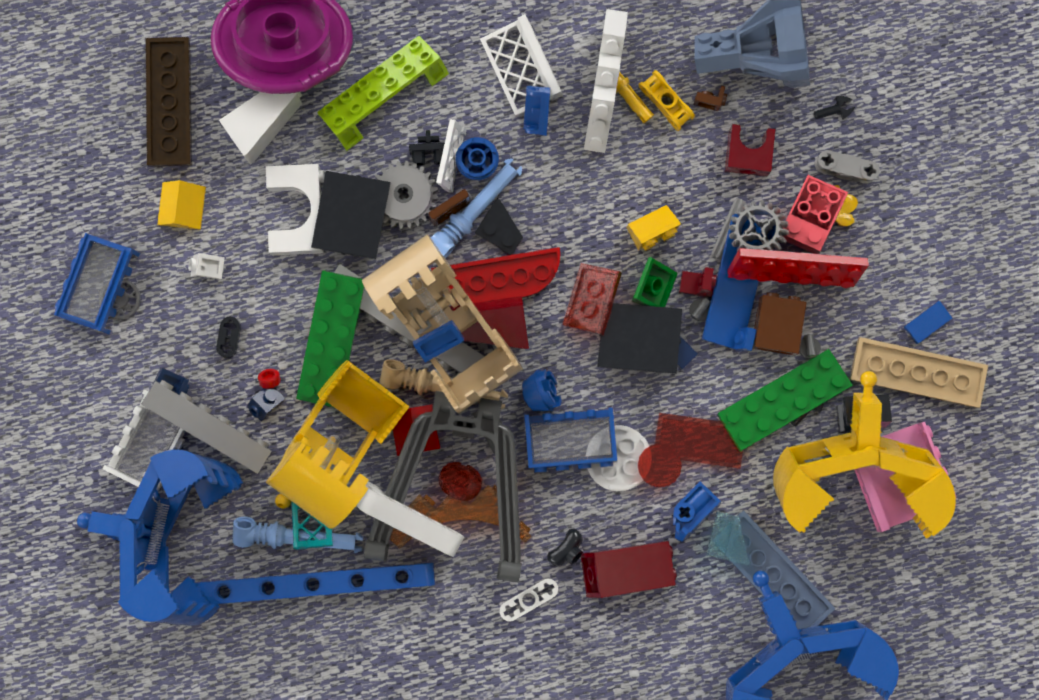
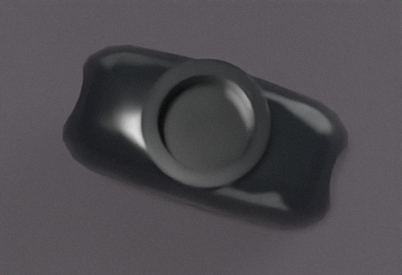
M575 528L569 529L563 542L556 549L548 552L547 560L554 566H561L566 561L571 565L576 563L583 554V551L579 549L583 541L581 533Z

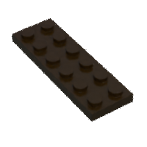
M145 38L147 166H192L190 38Z

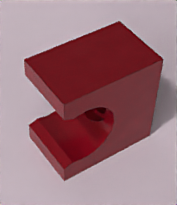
M732 124L728 134L725 172L767 177L772 170L776 129L768 128L762 137V146L751 149L743 145L740 140V125Z

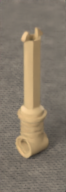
M388 359L384 361L379 380L383 387L398 389L401 385H404L403 388L406 389V386H408L409 390L413 387L418 395L428 393L429 391L443 392L433 375L427 371V368L419 369L416 372V368H413V371L410 370L411 367L405 369V365L398 360ZM503 389L501 392L493 390L483 398L499 401L500 396L508 398V394ZM502 404L501 409H504L505 404Z

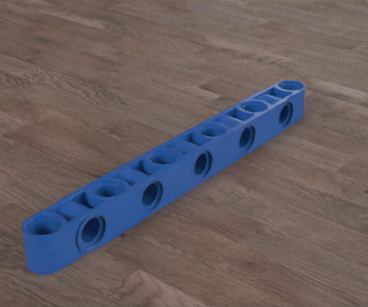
M434 563L198 582L197 584L201 588V592H204V596L207 597V601H210V605L433 586L435 585ZM404 570L408 573L407 582L401 583L397 580L398 571ZM355 574H360L364 578V583L360 587L353 584L352 579ZM311 578H316L319 581V588L317 590L310 589L308 582ZM267 582H271L275 586L272 594L266 593L264 585ZM223 585L230 589V595L227 598L220 594V589Z

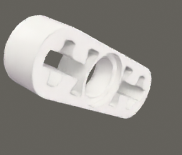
M549 578L543 579L507 600L500 607L501 617L506 621H514L552 599L558 592L557 583ZM544 583L553 584V593L550 595L547 592L542 594L541 596L544 599L539 601V597L533 589L538 587V591L544 589ZM527 593L535 596V603L532 606H526L522 602L523 596ZM519 599L521 607L525 610L520 612L518 608L514 610L513 617H510V615L505 616L503 613L506 611L505 606L513 607L517 605L514 600Z

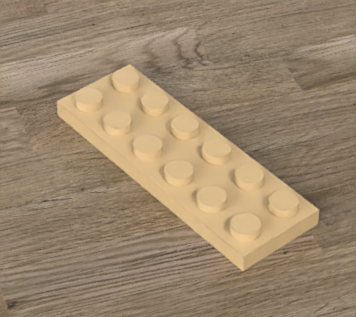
M859 337L850 380L860 382L862 373L872 371L877 376L875 386L980 408L988 365Z

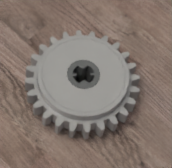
M397 161L396 167L388 164L389 170L386 171L382 168V176L375 175L377 180L391 182L383 223L386 225L390 221L393 229L397 224L400 230H403L404 225H407L409 230H411L414 223L417 227H420L419 221L421 220L426 223L427 219L425 216L429 215L428 213L431 211V208L435 209L437 207L433 201L439 200V197L434 195V193L438 192V187H432L436 181L435 179L429 180L431 177L430 172L424 174L425 167L422 166L420 169H417V163L409 166L408 161H405V164L401 166L400 162ZM408 191L409 197L407 199L404 197V200H402L399 193Z

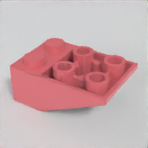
M808 175L786 219L789 226L784 229L789 231V235L782 237L787 242L810 253L820 254L848 192Z

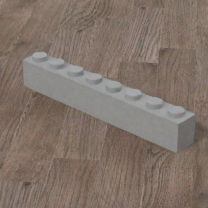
M339 264L334 272L361 278L341 264ZM364 289L360 310L366 313L364 317L375 324L378 320L384 324L383 329L393 336L395 333L403 336L401 341L413 347L415 339L396 314L392 312L394 318L391 320L387 318V316L379 311L366 289ZM428 320L426 321L428 327L424 330L421 327V329L418 330L419 334L423 333L424 331L432 327L431 323ZM463 342L436 356L443 368L448 371L450 368H453L458 372L457 375L485 357Z

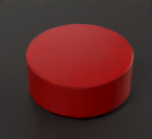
M275 369L263 370L258 375L259 385L265 389L274 388L281 382L280 374Z

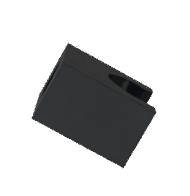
M889 394L876 395L882 403L881 431L892 422ZM844 396L843 404L836 406L839 433H851L853 396Z

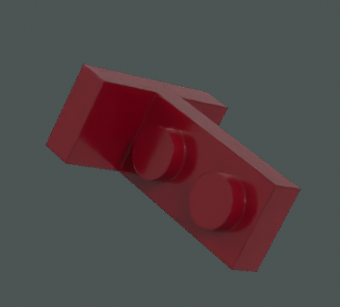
M705 267L700 273L682 271L679 293L712 298L717 275H713L714 268Z

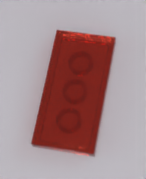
M659 413L653 456L741 469L743 451L740 452L721 421Z

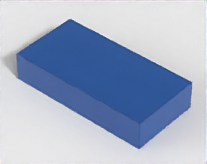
M938 301L905 325L904 328L915 343L918 344L951 320L952 316L942 303Z
M451 320L414 340L413 345L424 362H427L462 343L464 337L454 321Z

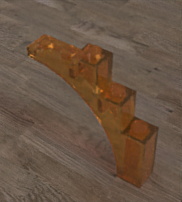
M487 485L471 504L468 502L470 497L460 489L458 492L453 490L437 508L434 507L436 502L427 494L424 497L419 494L408 506L439 523L456 520H478L499 526L496 485L493 487ZM521 521L519 523L520 539L526 543L531 538L529 534L531 529ZM394 528L390 541L401 549L413 537Z

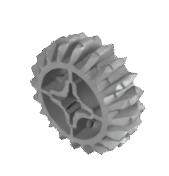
M761 200L759 206L756 205L755 201H752V207L750 208L746 204L743 205L745 211L736 210L739 217L731 218L735 224L729 225V229L734 231L729 234L730 239H735L732 245L734 247L739 246L737 251L739 248L772 251L774 248L779 251L782 249L779 242H787L782 236L789 235V231L784 229L789 224L788 221H783L786 216L784 213H780L778 206L773 209V204L769 202L765 207L764 201ZM755 215H767L771 219L758 220ZM749 219L750 226L744 231L745 234L742 235L743 225ZM754 223H756L758 227L760 226L762 230L761 233L764 236L763 238L760 234L756 232V227ZM776 225V232L769 241L767 235L773 229V226ZM759 240L763 243V245L753 246L747 244L746 242Z

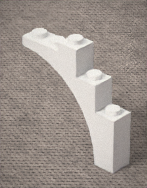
M606 9L584 150L605 153L628 12Z

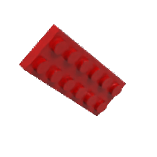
M739 248L727 272L728 278H736L737 280L752 279L760 282L778 281L779 283L792 282L801 285L818 284L824 287L832 285L850 288L856 285L868 268L869 262L868 258Z

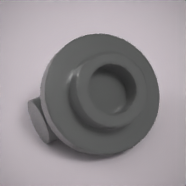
M706 298L693 301L689 308L691 317L697 321L706 320L711 302Z
M807 334L801 340L799 352L803 357L812 359L819 355L821 345L817 339L813 338V334Z

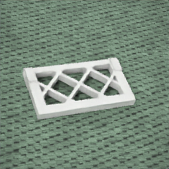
M452 119L449 122L436 181L438 185L449 193L454 190L457 172L456 152L463 143L464 135H466V129L456 120Z

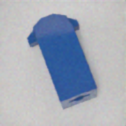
M701 481L674 508L673 526H676L675 539L680 542L687 540L721 505V501ZM682 509L684 511H687L689 509L690 517L687 518L684 516L683 518H681L680 511Z

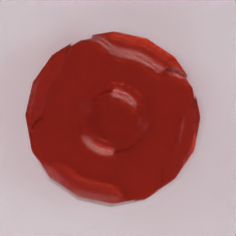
M659 443L650 445L643 450L639 456L637 467L639 475L644 482L650 486L661 488L669 486L677 480L681 473L682 463L675 449L669 445Z
M452 462L443 466L438 477L439 485L443 492L456 500L462 501L472 500L478 496L482 488V477L475 468L468 464L467 466L461 465L462 462Z

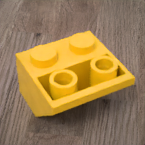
M665 205L629 223L626 228L637 249L643 248L644 251L655 247L658 240L663 239V241H667L676 236L675 234L678 232L677 230L681 223L669 207Z

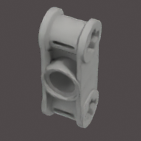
M830 150L821 152L815 159L814 164L815 168L821 173L863 184L871 183L880 173V168L876 162ZM824 158H827V162L829 163L827 166L824 165L825 162L822 161ZM865 169H869L870 176H867V172L864 171Z

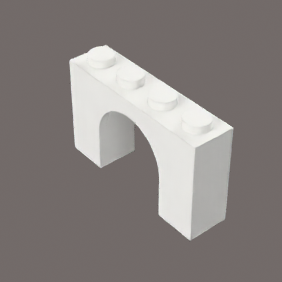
M318 164L266 166V188L269 192L298 191L306 195L311 204L310 216L301 227L293 230L268 231L269 253L272 256L324 253V250L311 248L322 193L321 183H324L325 177L324 170H320Z

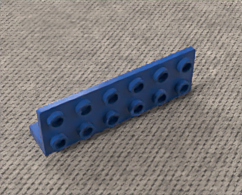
M737 214L732 215V217H739ZM749 219L743 225L742 235L745 234L744 231L750 226ZM754 223V225H755V227H756V228H755V229H756V232H757L758 234H760L761 237L763 238L764 236H763V234L761 233L762 230H761L760 226L758 227L757 224ZM776 225L773 226V229L767 235L769 241L776 232ZM729 229L702 339L738 351H752L757 329L748 327L759 281L728 278L727 270L739 247L732 245L735 239H730L729 234L734 231ZM759 240L746 242L747 244L753 246L763 245V243Z

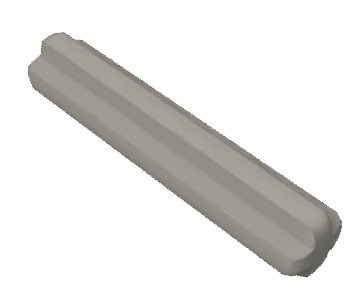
M736 198L732 204L711 255L714 258L722 259L732 215L737 214L736 210L741 212L744 210L743 205L746 202L742 199Z

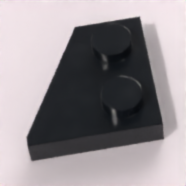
M498 198L475 231L476 235L509 255H513L523 239L517 226Z

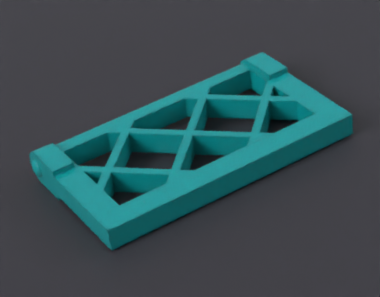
M292 502L293 549L333 546L332 529H329L309 513H307L309 516L300 524L298 522V510L300 507ZM311 518L320 524L313 534L303 527ZM324 527L326 529V539L319 540L315 535ZM301 529L310 536L306 541H299V531Z

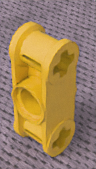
M654 70L646 81L638 84L643 94L655 104L676 131H680L681 126L689 119L693 120L695 118L691 108L680 99L658 71ZM663 96L669 97L672 100V104H663L661 98Z

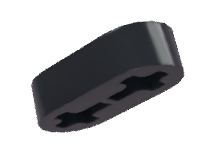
M226 317L220 324L216 349L218 354L224 358L233 357L238 349L241 324L235 317ZM233 321L236 329H232L231 335L228 336V329L225 328V324ZM227 339H230L229 345L233 349L225 354L221 347L226 345Z

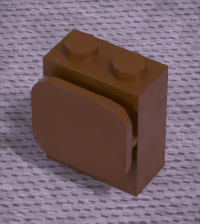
M766 292V295H762L756 312L754 329H757L752 349L792 356L798 355L807 302L801 301V298L796 296H788V299L780 298L779 294Z

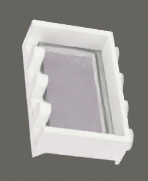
M143 390V392H142V394H144L143 399L145 398V396H146L147 393L149 392L148 390ZM141 403L134 408V416L129 426L126 425L122 433L124 435L119 445L114 447L112 451L114 455L109 464L103 467V470L139 487L152 456L168 450H180L185 442V439L182 438L185 430L144 407ZM161 481L159 482V484H158V486H157V489H156V490H158V491L160 490V488H161V486H162Z

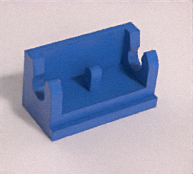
M527 86L523 127L525 133L547 136L550 101L549 87Z

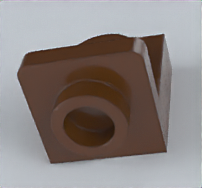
M721 85L718 96H714L709 91L697 92L693 105L718 111L721 106H725L728 94L724 93L726 86Z

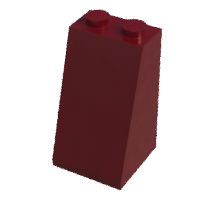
M522 296L473 303L492 330L495 328L509 347L529 348ZM458 305L455 308H453V306H450L452 311L460 307V305ZM478 321L461 333L464 341L495 345Z
M669 541L583 553L581 563L586 597L604 598L676 586L677 574L672 564L673 549Z

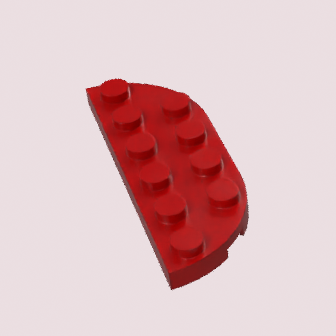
M560 247L450 266L457 275L455 279L473 303L520 296L525 298L539 293L553 280L560 263ZM452 284L449 285L450 290L454 288Z

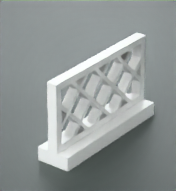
M525 14L518 17L517 21L480 39L515 116L525 112V106L517 109L514 103L518 94L526 97L525 93L519 92L523 80L533 83V86L549 87L550 100L563 96ZM517 27L520 32L518 41L506 39L509 31ZM494 38L502 40L498 52L489 49L487 41ZM505 42L516 45L512 56L501 53ZM519 47L528 50L529 54L526 61L515 58ZM500 56L510 59L507 71L497 66ZM514 61L525 64L521 76L510 72ZM528 66L534 67L538 71L535 81L524 77ZM501 72H502V73H505L504 79H503V77H502V75H501ZM509 75L519 78L516 90L508 88L506 85Z

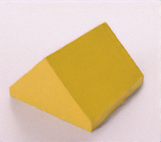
M181 180L163 182L157 225L201 230L206 187Z

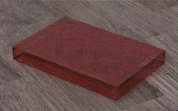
M581 263L562 325L604 335L622 273L617 270Z

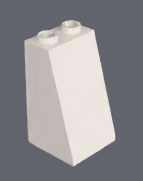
M260 92L219 120L250 165L254 163L302 105L300 100L302 94L300 92L291 94Z

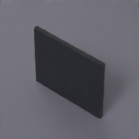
M326 171L311 248L337 252L342 255L348 254L376 259L391 182L365 178L360 175L354 176Z
M603 302L597 367L677 374L679 344L681 343L682 309Z

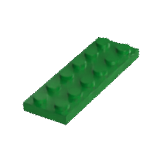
M322 270L296 399L317 403L319 400L317 393L346 360L350 361L365 289L362 278ZM327 401L324 404L325 406L333 407Z
M827 349L719 412L717 416L741 452L846 391L853 385L830 349Z

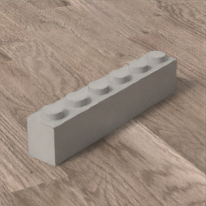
M166 381L154 382L141 405L258 474L272 452L267 448L269 446L267 442L260 438H257L256 441L248 437L250 432L240 426L237 429L230 426L231 421L222 415H219L218 418L210 414L212 409L202 403L199 406L191 402L193 398L181 391L180 394L172 391L174 386Z

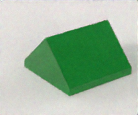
M649 257L645 263L632 302L643 306L665 307L678 273L654 258Z

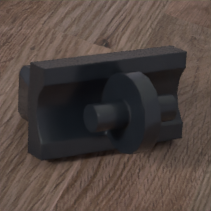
M426 130V136H418V143L422 144H409L410 155H412L413 163H417V166L426 165L425 154L434 155V164L440 165L445 143H431L440 142L439 136H431L430 130Z

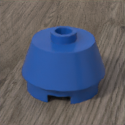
M474 137L464 141L459 146L455 160L457 168L462 175L472 180H482L491 176L497 169L499 154L496 147L489 140Z
M546 369L542 371L536 370L523 381V399L532 411H553L555 407L561 405V395L557 396L555 387L557 381L552 372H546Z

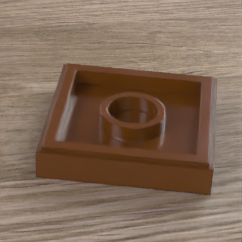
M463 189L428 213L430 221L434 226H438L450 218L451 214H456L468 206L470 197L466 189Z

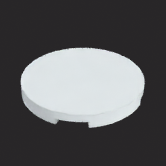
M615 425L618 462H613L612 467H600V464H591L588 472L593 480L603 488L611 491H626L636 487L645 479L651 467L652 455L648 442L639 432L627 426ZM609 427L599 431L591 439L586 451L587 458L588 456L611 455Z

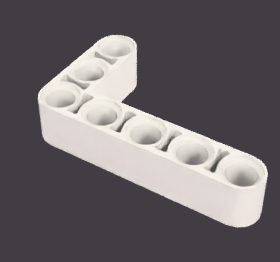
M369 481L365 486L369 489L357 504L361 511L449 556H455L464 539L463 535L386 496L378 486Z

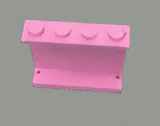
M925 422L881 436L928 449L941 465L939 460L941 458L940 451L937 446H934L931 439L933 437L932 430ZM874 465L868 466V468L866 466L854 469L877 532H884L889 530L890 527L913 519L916 515L913 512L914 509L907 505L904 493H901L897 485L894 484V481L889 478L895 472L882 469L879 466L875 468ZM943 466L942 468L945 470V472H946L947 475H948V472H947L946 468Z

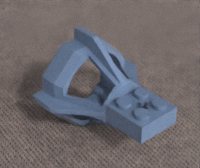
M767 0L741 26L738 25L736 30L727 29L717 33H702L695 36V65L697 74L741 68L743 74L748 73L782 80L784 86L791 88L810 86L801 0ZM776 34L779 57L771 56L773 54V46L770 35Z

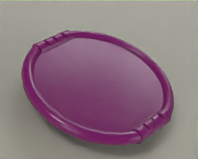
M230 0L225 3V6L217 15L211 31L212 53L223 72L244 87L269 94L306 92L340 72V69L349 57L353 44L351 22L345 10L336 0Z

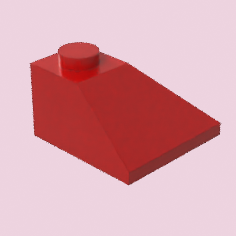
M432 404L408 408L394 426L393 435L397 456H400L414 420L423 413L432 412ZM437 430L430 434L424 452L440 449Z

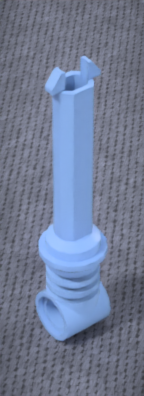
M513 159L505 160L504 163L506 165L462 212L451 214L448 221L449 224H446L445 228L443 227L441 231L436 232L431 237L445 259L451 254L455 244L459 242L458 240L472 232L471 228L473 227L472 223L517 174L521 176V166L517 171L510 166Z
M238 517L233 522L232 541L234 545L242 548L252 546L255 541L256 544L262 542V545H265L267 542L269 546L276 549L277 546L281 547L283 544L293 545V529L286 528L284 525L279 524V521L273 524L270 523V526H268V523H264L263 526L261 522L257 525V522L250 517ZM303 530L299 531V541H306L310 537ZM319 531L315 537L319 540L326 539V532ZM357 532L356 535L332 533L333 546L323 547L354 550V553L362 551V546H355V540L363 541V536Z

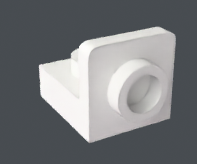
M201 253L193 255L188 267L189 271H191V277L200 276L218 280L222 279L224 257Z

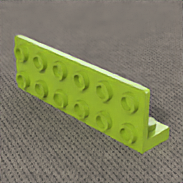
M417 36L317 113L332 130L345 150L348 151L364 138L356 127L357 123L422 74H424L430 85L434 86L446 77L449 72L440 56L420 36Z

